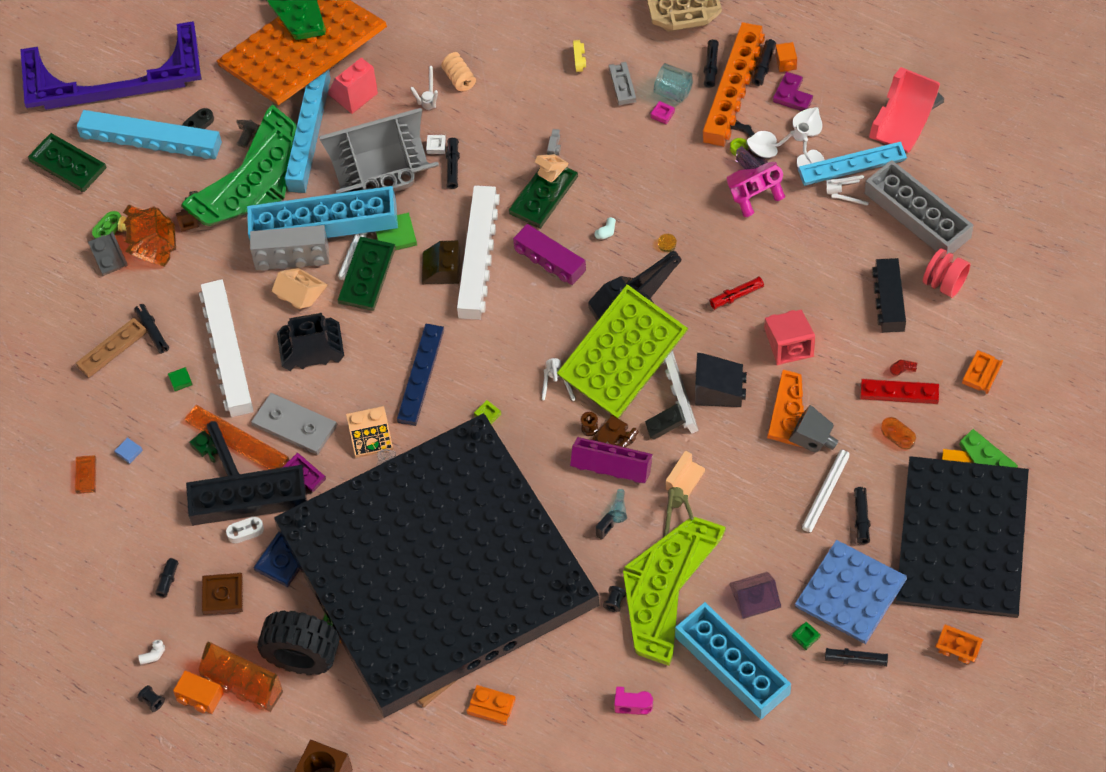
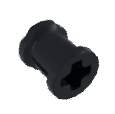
M610 586L608 589L609 595L607 600L604 601L603 607L611 612H619L621 609L620 603L622 598L625 597L626 592L620 587Z
M150 685L145 686L137 697L140 702H145L152 712L159 710L165 701V698L162 695H157Z

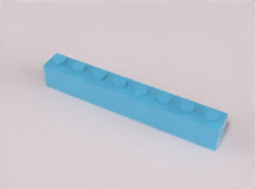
M329 69L306 85L285 176L288 192L306 193L331 80Z
M83 110L77 124L79 135L84 139L130 145L137 148H149L155 151L180 153L205 159H216L222 144L219 131Z

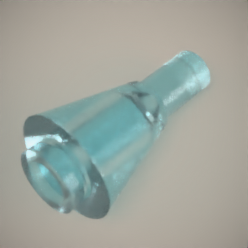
M623 489L617 490L616 499L609 511L615 523H621L627 519L624 502L625 491Z

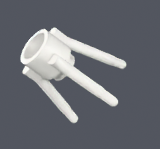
M430 66L429 91L424 92L419 97L414 87L410 88L417 99L418 105L422 104V107L426 110L436 108L438 95L437 90L433 94V67Z
M863 175L827 180V194H832V198H839L863 205L869 204L866 201L838 194V192H842V185L859 183V179L864 178Z
M551 358L546 361L541 398L543 401L546 397L548 376L553 378L554 381H557L559 377L557 372L561 368V361L557 358ZM564 380L571 400L575 401L570 384Z

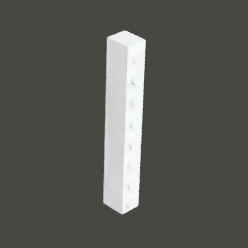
M474 186L457 305L459 319L481 320L482 313H485L486 302L483 300L488 294V286H485L490 278V270L487 269L492 263V255L489 254L490 250L493 251L494 248L492 235L496 233L494 220H497L498 209H496V205H499L500 194L496 193V187Z
M223 279L201 284L202 292H199L201 303H205L206 306L202 308L204 317L209 319L206 327L208 334L212 333V337L209 338L211 348L216 350V353H213L215 364H219V368L216 369L218 379L223 381V384H220L222 395H226V400H223L225 411H230L231 418L254 412Z

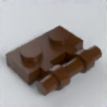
M612 415L592 440L627 448L629 444L636 440L639 431L636 428H632L630 432H626L628 424ZM620 438L623 439L620 444H616Z

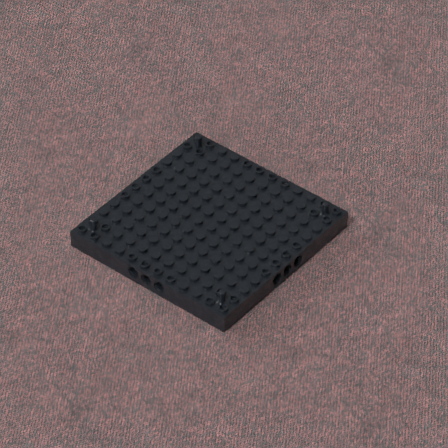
M484 413L274 517L280 535L329 622L334 627V630L337 631L342 645L384 718L600 606L599 594Z

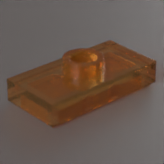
M95 455L76 457V494L96 492Z

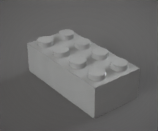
M324 225L250 231V250L256 270L302 268L305 266L329 264V245Z

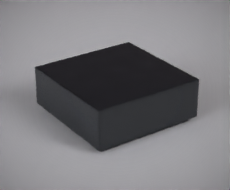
M609 513L595 527L596 536L601 540L614 527L613 516Z

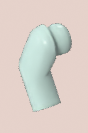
M611 217L607 218L606 226L597 229L594 233L597 239L611 237L614 234L616 220Z

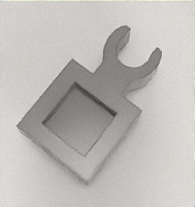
M558 129L552 130L547 155H560L561 145H558L560 130Z

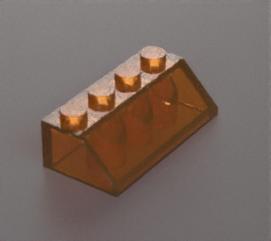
M209 641L206 643L198 669L201 677L221 685L223 692L227 694L231 692L243 702L249 701L257 709L262 711L265 709L271 712L283 693L278 675Z

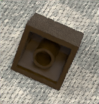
M458 240L439 241L423 251L422 285L459 284L460 249Z

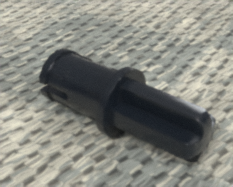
M173 558L167 560L163 573L159 575L160 581L155 591L156 595L167 597L171 583L175 581L174 575L179 564L177 560Z

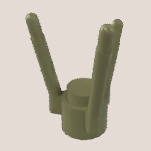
M672 487L668 490L664 536L669 532L672 507L679 508L684 503L690 520L694 519L688 502V495H683V489L679 487Z

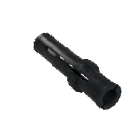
M714 39L708 41L706 66L703 70L705 74L704 86L708 88L715 86V75L718 72L716 64L719 42Z
M772 39L765 41L760 60L755 66L752 83L756 86L763 85L764 78L769 72V63L776 46V42Z
M449 138L447 140L448 149L446 152V186L449 189H456L458 187V160L460 159V153L458 152L459 141L457 138Z
M139 304L142 311H140L138 306L134 308V311L141 320L140 324L146 328L158 353H164L161 346L167 352L169 345L157 328L154 317L149 314L144 304Z
M856 487L854 489L857 542L868 544L870 542L869 527L871 522L868 519L867 489Z
M826 648L825 661L843 662L846 665L848 663L887 667L888 654L851 651L849 648L844 650ZM837 654L854 656V658L839 657ZM858 657L876 658V660L860 659Z

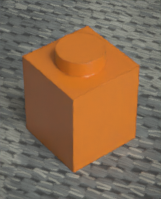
M794 43L776 44L775 57L779 72L797 70V55Z

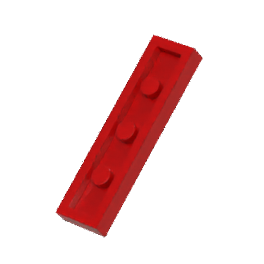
M862 379L860 399L938 404L939 384Z

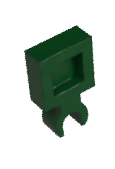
M203 430L189 442L190 446L202 457L208 454L210 460L215 463L216 460L213 455L218 453L210 435Z

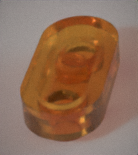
M888 417L883 420L881 432L894 444L905 450L911 449L915 445L916 435L906 425L894 417Z

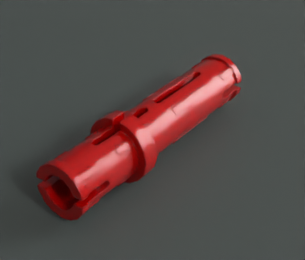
M758 276L731 290L726 289L722 294L710 298V305L715 310L727 303L732 304L734 300L763 288L764 282Z

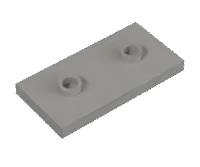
M270 393L251 421L252 426L316 455L319 454L337 426L336 421L273 393Z

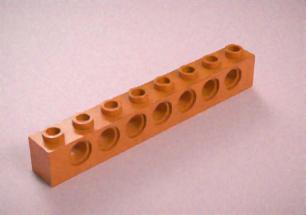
M741 23L703 129V143L724 147L726 141L730 140L731 126H735L736 112L740 111L741 98L744 99L746 94L745 86L750 83V72L755 69V58L759 57L760 44H763L765 40V34H763V29L760 25Z

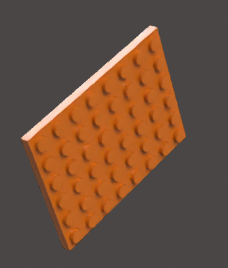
M317 0L326 27L325 35L296 40L277 17L216 61L221 68L279 106L377 35L387 25L384 20L351 0Z

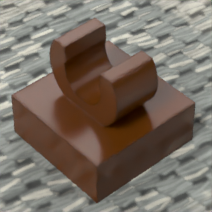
M181 209V212L176 213L181 232L199 227L197 219L185 209Z

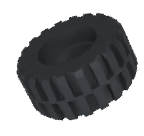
M282 610L280 612H273L265 618L257 648L263 659H266L267 662L274 664L278 668H283L289 672H296V674L319 675L327 672L333 666L340 639L334 627L328 625L326 621L320 620L313 615H307V613L286 612Z

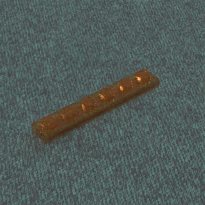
M195 405L185 418L186 423L200 431L204 430L208 434L206 425L211 421H216L228 447L269 470L282 468L289 461V457L198 405Z

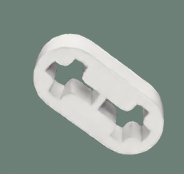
M251 517L229 525L226 534L229 541L236 544L258 537L263 533L264 526L260 518ZM256 524L257 529L253 530L252 525ZM234 531L238 532L237 536H234Z

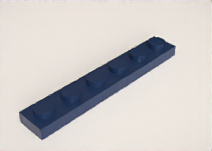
M425 324L397 417L398 423L417 425L444 334V326Z

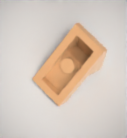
M555 154L538 155L535 163L540 165L538 175L549 182H553L569 164Z

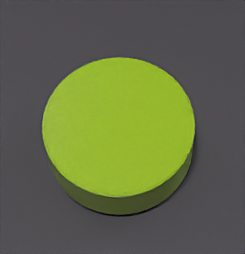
M743 138L733 139L730 143L731 153L735 156L745 155L748 152L747 141Z

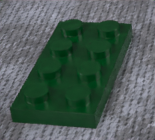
M52 133L28 156L30 162L82 192H85L107 168L106 164Z
M566 167L553 182H549L539 176L537 171L509 209V214L541 229L578 178V172Z
M360 236L338 297L339 304L371 311L375 310L396 249L395 244Z

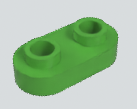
M117 211L108 212L93 228L92 235L94 239L101 237V235L111 234V232L115 234L118 231V221L122 217L121 214Z

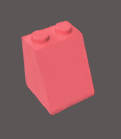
M361 57L334 79L328 95L353 114L378 94L374 67Z
M791 310L784 314H774L765 318L764 329L777 365L814 357L815 334L802 310Z

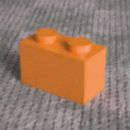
M186 670L173 690L176 700L180 704L185 706L189 704L201 713L208 712L210 714L214 712L224 694L221 685Z

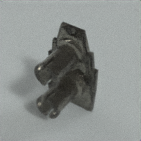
M237 120L239 129L243 131L236 144L247 149L252 135H256L260 125L252 120Z

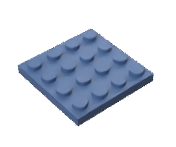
M836 540L796 601L795 607L866 644L907 580V576Z

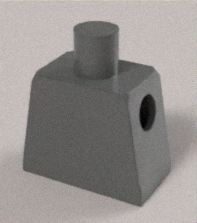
M811 405L802 413L789 438L790 442L813 452H818L824 445L833 450L839 440L830 435L834 427L833 423Z

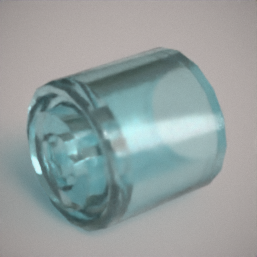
M664 63L657 75L654 93L682 103L688 97L692 88L693 75L691 72Z

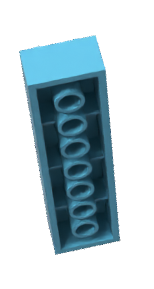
M393 186L247 206L249 239L250 231L320 225L325 226L327 238L398 228L396 197Z

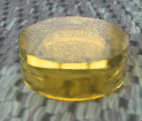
M663 234L659 237L658 247L661 251L668 253L675 250L677 246L675 236Z

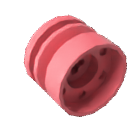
M941 248L928 263L923 283L927 286L931 284L933 289H936L941 284L940 292L953 298L963 286L969 274L971 263L960 257L953 261V254H947V251Z

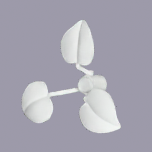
M818 107L809 108L798 113L792 121L794 131H791L779 143H776L777 139L771 132L760 131L747 139L749 148L759 157L772 158L778 153L777 147L793 136L796 141H803L804 154L797 158L798 168L799 166L824 161V157L817 150H810L808 153L806 150L807 136H816L822 130V120Z

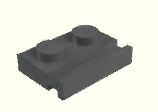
M113 232L88 242L103 276L128 266Z

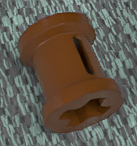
M585 412L581 416V430L586 436H593L598 432V417L595 413Z

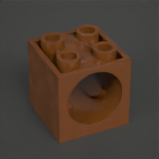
M310 739L294 772H315L321 768H330L334 772H352L353 769L348 753Z

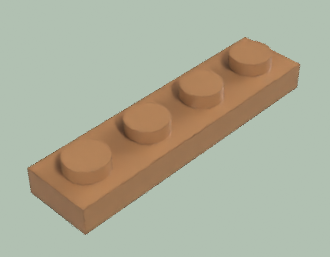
M135 318L131 319L77 361V367L90 378L147 333L146 328Z

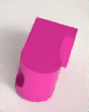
M616 686L615 713L649 714L653 710V697L646 691L627 693L624 687Z

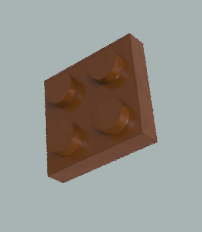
M242 573L202 576L203 615L243 612Z

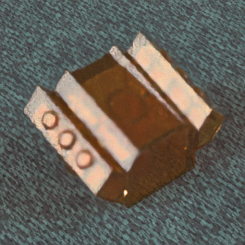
M128 205L123 212L128 216L124 221L126 226V239L124 242L130 244L125 252L136 258L165 267L170 260V252L176 250L175 224L155 206L142 210Z

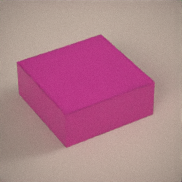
M659 101L651 112V118L667 125L675 113V108Z

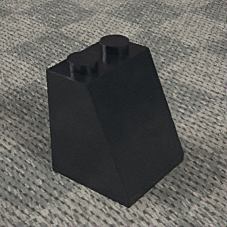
M697 353L695 405L742 407V400H746V388H742V383H746L747 372H743V364L704 353Z

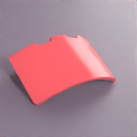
M900 67L893 76L887 98L890 99L886 107L882 106L872 123L869 138L887 145L901 142L904 151L909 153L927 122L940 83Z

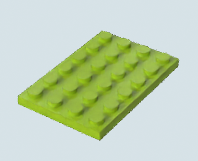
M627 284L560 368L557 375L619 419L686 334L688 328Z

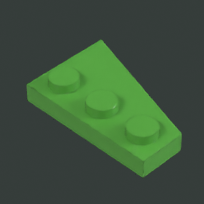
M974 429L960 441L959 445L963 451L967 452L973 463L1018 468L1015 462Z

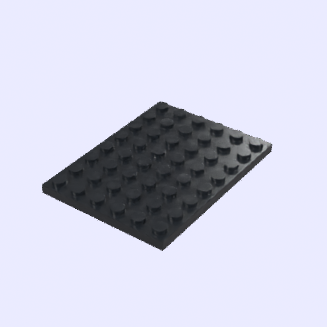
M909 456L899 572L906 575L907 580L896 596V604L1018 618L1029 469Z

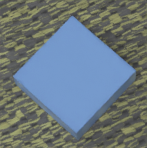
M127 437L115 450V454L130 464L143 450L142 447Z

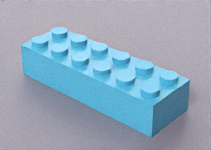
M706 602L675 627V638L760 720L790 695L791 683Z

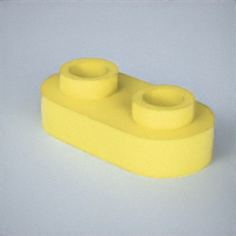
M573 40L576 72H583V68H586V58L582 57V54H585L584 43H580V40Z

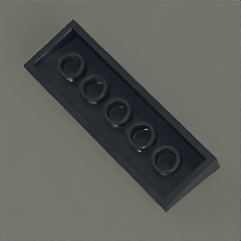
M303 465L186 482L188 516L192 526L284 512L307 501Z

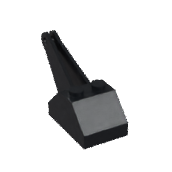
M671 251L634 278L619 276L603 284L588 302V308L597 322L627 284L654 303L651 297L682 260L681 257L678 256L677 251Z

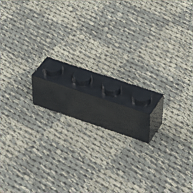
M899 258L876 259L875 267H872V278H876L874 294H878V298L875 300L876 310L879 309L880 314H877L878 326L881 325L882 333L905 332L906 315Z

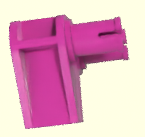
M775 161L763 164L756 169L739 170L727 176V183L733 200L739 203L743 217H749L755 213L749 200L750 197L768 188L771 189L774 201H780L786 197L780 184L783 178V171Z

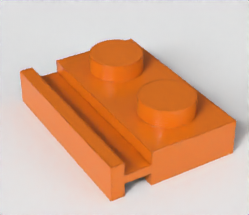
M977 350L963 378L962 384L979 391L983 390L988 394L1003 364V360H997L994 356Z
M476 685L467 714L507 725V720L510 717L516 697Z

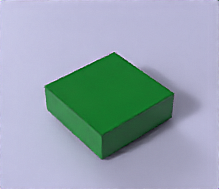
M186 367L168 373L174 391L192 386Z
M807 622L792 633V638L805 650L811 647L821 636Z

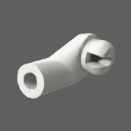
M155 640L152 643L153 648L150 653L139 655L140 665L160 659L165 651V645L161 640Z

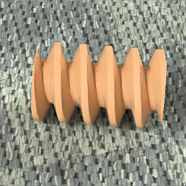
M458 52L450 53L443 59L442 69L458 91H467L475 85L476 78L473 77V73L470 72V69L463 62Z

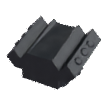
M322 313L289 318L288 325L282 326L277 332L281 366L289 371L295 366L304 369L311 365H327L330 360L339 363L345 356L339 322L331 317L325 318Z

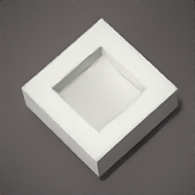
M428 135L427 154H445L446 136Z

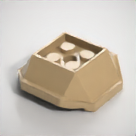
M646 0L652 24L660 26L668 32L706 26L722 12L720 0Z

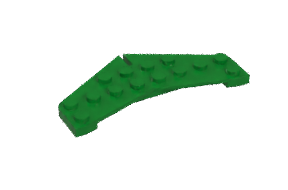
M266 0L294 39L300 40L325 35L326 27L317 0Z
M272 104L267 109L240 168L200 192L192 194L182 203L181 207L203 225L211 226L248 214L247 206L284 200L287 187L285 176L297 129L296 124Z

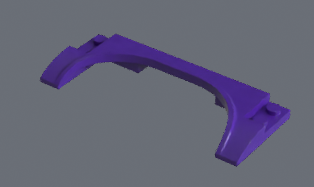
M194 21L177 24L176 47L171 57L160 68L146 70L147 75L140 78L101 85L78 86L77 82H62L52 76L45 68L38 46L20 49L26 108L44 105L45 110L182 88L185 87V82L202 80Z

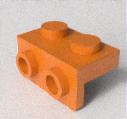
M944 624L935 647L939 648L938 653L949 657L951 653L959 656V661L969 664L970 661H976L984 639Z

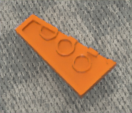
M782 370L768 430V439L801 447L790 442L789 438L804 412L802 404V374Z

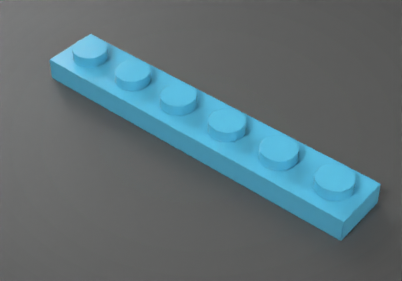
M897 142L799 166L798 172L805 186L882 167L891 160L895 163L902 162L907 159L902 143Z

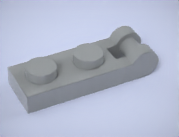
M621 62L620 65H608L618 104L635 103L636 95L627 63Z

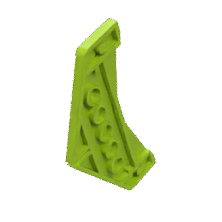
M694 517L693 520L689 518L624 567L623 577L634 650L639 656L668 666L670 665L674 651L679 590L722 540L726 531L725 526L698 517Z

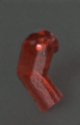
M900 359L891 365L890 372L895 376L900 375L906 370L916 372L918 363Z

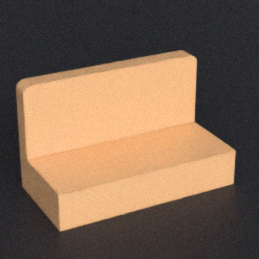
M685 451L666 479V490L668 491L672 487H679L683 489V495H688L689 497L704 474L705 468L692 462V454Z

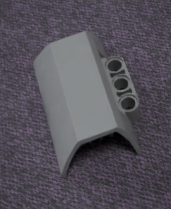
M418 108L319 136L321 143L332 160L339 181L340 189L336 190V194L361 188L367 190L366 187L368 185H374L376 188L387 187L383 183L385 180L393 181V190L396 192L413 185L414 173L438 167V161L428 163L420 138L422 109ZM403 175H409L411 177V180L405 182L401 179V177Z

